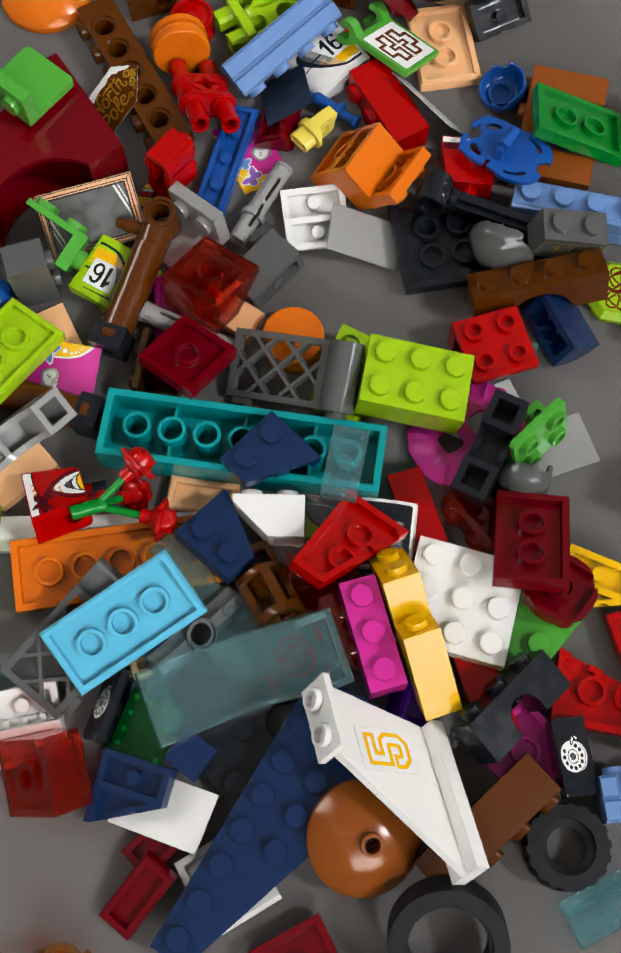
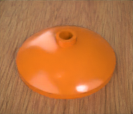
M1 0L6 15L16 26L39 34L56 33L70 28L79 22L76 9L91 3V0Z

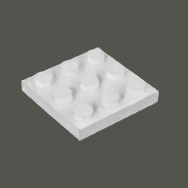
M421 535L413 563L420 572L430 612L441 628L448 656L502 671L505 667L521 589L492 586L493 555Z

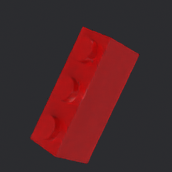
M376 58L349 71L346 92L350 101L353 104L356 103L360 108L366 125L380 122L403 151L427 144L429 125L396 76L392 73L390 67Z

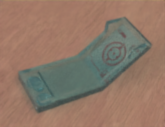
M330 608L320 609L238 633L134 674L155 736L161 748L261 707L302 697L301 692L322 672L329 673L332 687L336 689L355 681Z

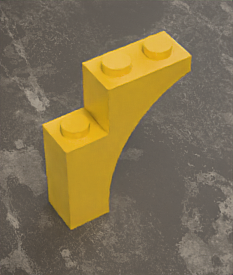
M403 548L383 549L368 561L372 574L376 576L383 601L392 622L417 705L426 721L462 710L442 631L430 612L420 572Z

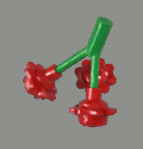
M135 446L132 449L122 447L120 451L124 457L125 466L118 472L119 477L99 498L69 506L72 520L74 521L100 512L139 519V523L150 526L154 534V541L158 542L162 535H170L175 530L177 511L169 507L168 498H164L153 510H148V503L152 499L153 493L150 484L140 477L146 476L153 480L155 475L152 472V467L156 464V461L141 446ZM119 488V492L116 493V496L111 497V496L115 493V491ZM118 503V504L124 505L125 507H128V508H130V509L121 508V507L112 506V505Z

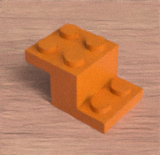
M378 122L343 132L309 179L315 186L335 184L359 211L397 205L407 196V189L412 182L422 175L425 170L424 165L431 157V154L424 146L403 151L382 124Z

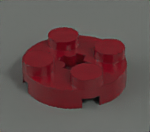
M570 555V588L567 595L522 589L521 600L539 619L555 624L559 628H569L573 623L583 620L590 613L598 597V588L595 589V584L592 580L594 575L591 569L580 559Z

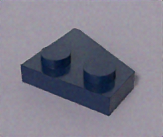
M271 411L220 458V461L245 487H249L263 482L268 477L277 478L290 474V470L310 464V467L315 466L321 461V456Z
M225 489L175 532V539L227 585L253 562V551L230 495Z
M104 748L83 821L94 822L167 808L178 770L113 748Z

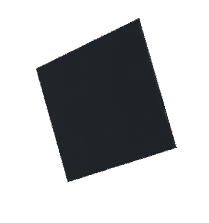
M303 63L285 72L277 79L275 78L265 83L267 87L261 92L268 127L313 103Z

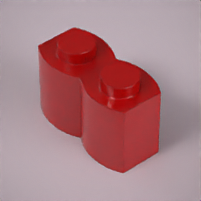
M172 127L144 155L146 167L150 172L148 174L149 184L152 190L159 196L171 199L168 188L176 181L187 187L197 177L194 142L187 133L179 132Z

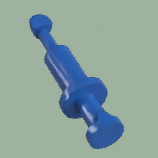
M310 91L315 105L322 109L330 106L338 113L335 122L341 118L350 124L352 130L356 129L362 116L358 114L354 116L346 111V103L343 101L338 104L320 92L313 93Z

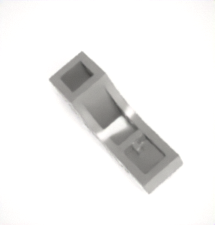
M56 386L36 397L0 423V472L31 447L54 435L78 415Z

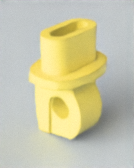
M327 106L311 119L307 117L301 119L298 122V128L290 134L292 142L305 153L313 147L320 148L322 146V138L327 136L334 128L338 113L330 106Z

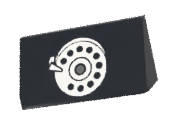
M123 668L103 682L83 733L84 739L106 747L110 744L134 682V677L129 670Z
M583 716L546 721L545 726L557 782L561 788V799L600 793Z

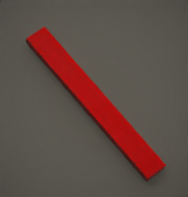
M420 466L387 475L386 481L393 500L418 505L414 558L421 535L449 543ZM451 657L467 703L469 704L472 701L478 702L485 694L483 690L485 685L496 676H499L497 669ZM511 709L512 721L519 730L518 724Z

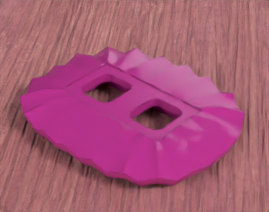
M471 382L465 422L457 431L464 444L453 453L445 452L438 442L439 438L446 434L445 432L411 425L407 432L408 451L416 465L420 466L427 478L441 485H451L465 453L469 452L477 435L468 424V420L479 412L485 413L496 388L506 392L505 389L496 387L490 382L474 385ZM525 419L518 434L525 428Z

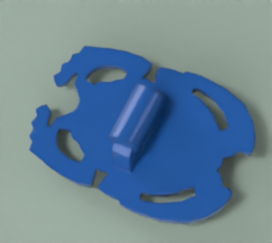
M488 115L480 117L474 123H471L472 129L481 126V136L467 141L469 134L463 133L458 150L471 162L482 167L486 160L488 162L486 169L494 173V176L516 185H530L537 182L541 178V175L537 173L538 165L546 164L550 167L553 161L552 150L544 141L534 137L528 131L525 132L502 119ZM495 126L500 129H487L486 127ZM471 144H474L480 155L472 151L470 148ZM536 146L541 151V154L538 153Z

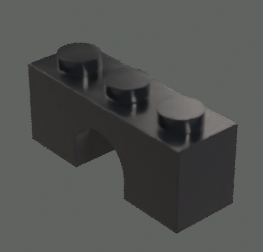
M496 388L481 419L474 442L469 452L465 453L450 485L451 495L483 509L510 452L509 444L517 436L524 422L529 402Z
M543 649L529 653L524 650L516 654L507 664L510 669L503 676H496L483 688L485 694L478 702L472 701L459 712L458 716L461 719L451 729L480 764L499 763L523 737L522 733L514 725L511 717L512 704L516 699L522 703L529 713L548 710L572 685Z

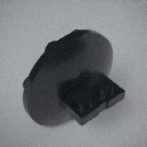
M430 0V2L437 4L464 5L474 43L484 41L501 34V31L513 29L532 21L527 0Z

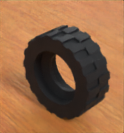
M571 802L557 803L547 814L543 815L539 811L531 818L529 823L532 828L521 839V846H523L522 857L529 867L527 869L530 874L535 875L538 878L537 881L542 885H546L556 891L579 892L586 890L585 888L589 886L593 887L598 883L597 880L606 874L607 865L611 863L612 855H610L612 843L608 838L606 826L602 825L599 820L600 818L595 813L592 814L588 811L589 808L583 805L577 806ZM557 828H572L580 834L584 841V856L575 866L562 867L556 864L548 854V838Z

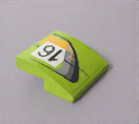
M103 234L68 285L70 291L98 305L101 312L105 313L131 249ZM159 270L157 276H162L163 272Z

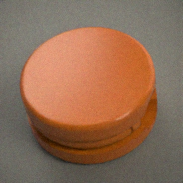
M185 13L171 14L160 19L151 30L150 45L154 61L162 71L168 74L169 62L174 58L185 60L188 71L193 73L199 69V63L210 56V44L205 26L195 16Z
M287 307L276 311L267 319L262 330L325 338L324 328L318 317L309 310L300 307ZM264 339L266 343L271 341L270 339ZM281 341L271 350L279 363L292 353V350L285 341ZM295 343V345L297 346V348L302 345V344H299V343ZM312 345L302 354L310 368L320 360L322 346ZM265 354V357H266L267 361L270 363V365L273 366V364L271 363V361L269 360V358H268L267 355ZM297 358L284 368V371L288 374L305 372Z

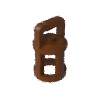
M262 540L251 543L250 546L254 557L264 554L267 561L251 565L242 576L239 574L233 582L247 606L259 633L269 636L280 633L295 625L306 613V608L299 599L270 544ZM266 590L269 592V594H270V596H271V598H272V600H273V602H274V605H273L272 601L270 600V598H269V596H268ZM293 610L288 616L281 620L279 616L280 614Z

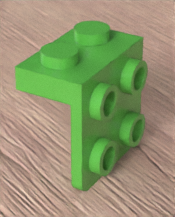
M25 47L0 70V104L10 114L17 116L31 127L74 86V82L69 74L31 47Z
M29 197L26 202L28 206L72 235L54 264L68 273L73 268L78 271L89 256L85 252V249L91 242V239L86 236L88 229L70 216L67 221L58 217L57 215L60 210L44 198L39 197L36 202Z
M557 397L547 407L539 400H535L529 406L525 417V428L510 442V457L505 460L504 465L509 462H524L532 464L535 461L540 462L543 454L551 446L556 447L565 439L568 433L566 402L563 399Z

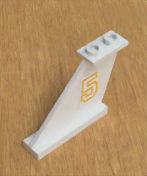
M322 672L301 692L303 706L306 710L311 731V739L319 764H326L333 757L341 762L445 861L452 885H466L490 868L442 721L430 720L422 727L332 687L330 675Z

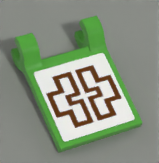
M374 1L369 5L368 9L376 14V18L373 15H369L364 19L363 23L368 27L366 30H362L356 18L348 16L342 20L341 25L346 27L349 33L344 30L336 38L342 45H358L404 78L429 63L439 54L437 49L394 21L381 1Z

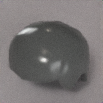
M535 461L532 464L509 462L503 465L496 481L501 490L546 494L550 488L553 466L549 465L546 472H544L539 461Z

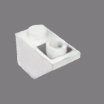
M245 489L241 493H233L232 501L237 514L270 546H304L305 495H298V492L294 490H280L277 494H263L260 490Z

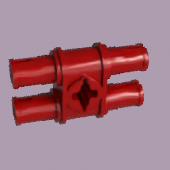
M181 58L172 59L169 62L168 68L169 75L172 78L171 91L177 97L178 108L182 114L187 116L192 130L197 133L206 131L209 128V117H217L225 133L236 132L240 127L239 124H241V120L235 111L236 99L229 92L227 79L218 73L215 62L210 59L203 60L198 65V73H190L185 60Z

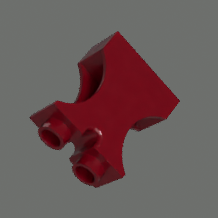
M57 53L47 57V59L69 74L73 79L74 86L31 127L17 116L10 114L6 109L0 112V247L6 245L9 232L17 219L30 208L26 204L29 197L34 200V197L129 172L123 144Z

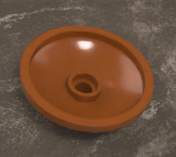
M357 778L343 781L327 791L315 805L306 829V849L314 871L332 890L352 898L376 897L397 887L413 869L414 861L418 858L422 839ZM376 838V846L372 850H366L365 844L367 840Z

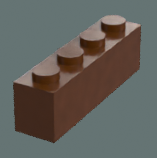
M527 752L470 805L490 868L504 855L500 848L510 838L516 843L532 828L528 821L538 811L545 815L560 801L556 794L561 788ZM429 846L414 861V864L427 878L436 875H449L445 861Z

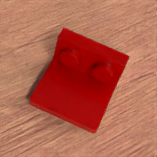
M517 305L452 322L447 340L451 351L460 350L461 353L475 356L471 377L474 385L536 369L539 365Z

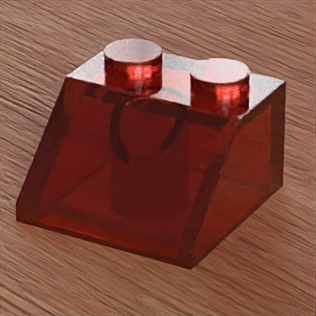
M204 236L163 274L164 302L218 334L238 315L259 272V266L211 238Z
M78 727L55 728L0 740V766L10 817L56 818L93 803L90 790L91 781L87 774L83 754L84 745Z

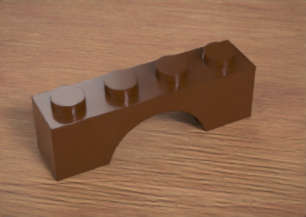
M601 248L466 274L468 303L472 317L515 305L518 306L532 297L544 294L564 296L571 301L573 306L607 300L609 270Z

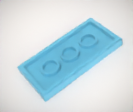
M165 548L48 626L39 635L81 695H84L202 616L208 609Z

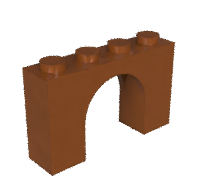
M535 64L532 77L526 76L527 90L525 96H527L526 103L520 102L516 121L521 122V130L533 134L532 90L538 82L604 107L610 79ZM536 146L538 153L541 154V151ZM551 148L553 161L550 167L546 164L538 165L537 173L541 175V178L537 182L587 191L590 185L594 158L561 152ZM508 183L507 188L514 189L515 184Z

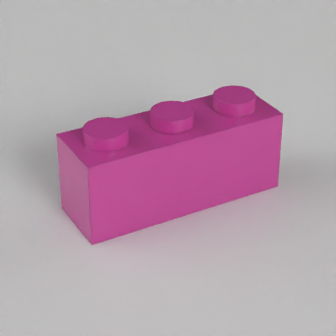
M375 574L339 583L337 594L368 700L405 690L408 681Z

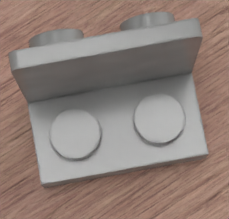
M176 181L168 188V191L177 209L182 228L179 235L171 241L162 264L182 279H186L230 239V234L223 212Z

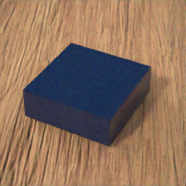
M187 727L163 759L195 783L218 751Z

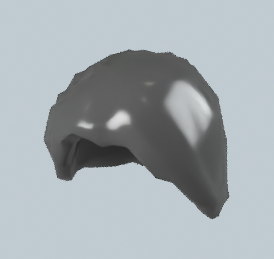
M480 221L473 226L469 238L472 252L481 266L488 269H496L534 260L533 251L523 241V233L517 229L490 221Z

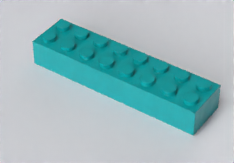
M109 387L95 455L101 467L122 469L125 464L120 449L122 447L132 449L135 446H141L156 461V464L152 467V472L156 475L170 477L175 475L238 484L241 487H245L221 464L220 458L268 413L273 411L321 456V461L315 466L310 467V464L290 470V474L277 478L268 477L263 482L248 488L277 492L280 490H294L298 492V495L342 500V497L351 490L360 497L378 498L388 426L198 399L191 400L183 397Z

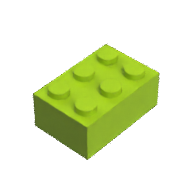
M371 333L364 350L354 413L455 435L465 422L475 356Z

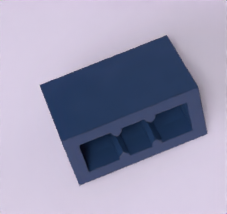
M557 294L539 295L521 311L553 367L577 360L600 345L579 308L573 306L571 301L564 296Z

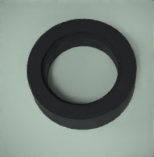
M436 875L424 878L408 887L399 896L391 909L387 924L388 953H412L408 939L415 923L432 910L448 907L464 910L481 922L487 932V943L483 953H511L509 933L500 905L488 890L472 880L466 885H452L449 875Z

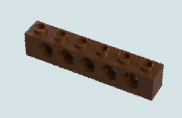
M95 0L77 8L80 22L76 24V28L83 42L89 41V50L95 63H102L104 76L110 67L138 65L137 102L130 110L131 115H129V118L136 133H143L145 137L143 142L147 152L172 127L179 132L187 133L194 142L192 130L113 0Z

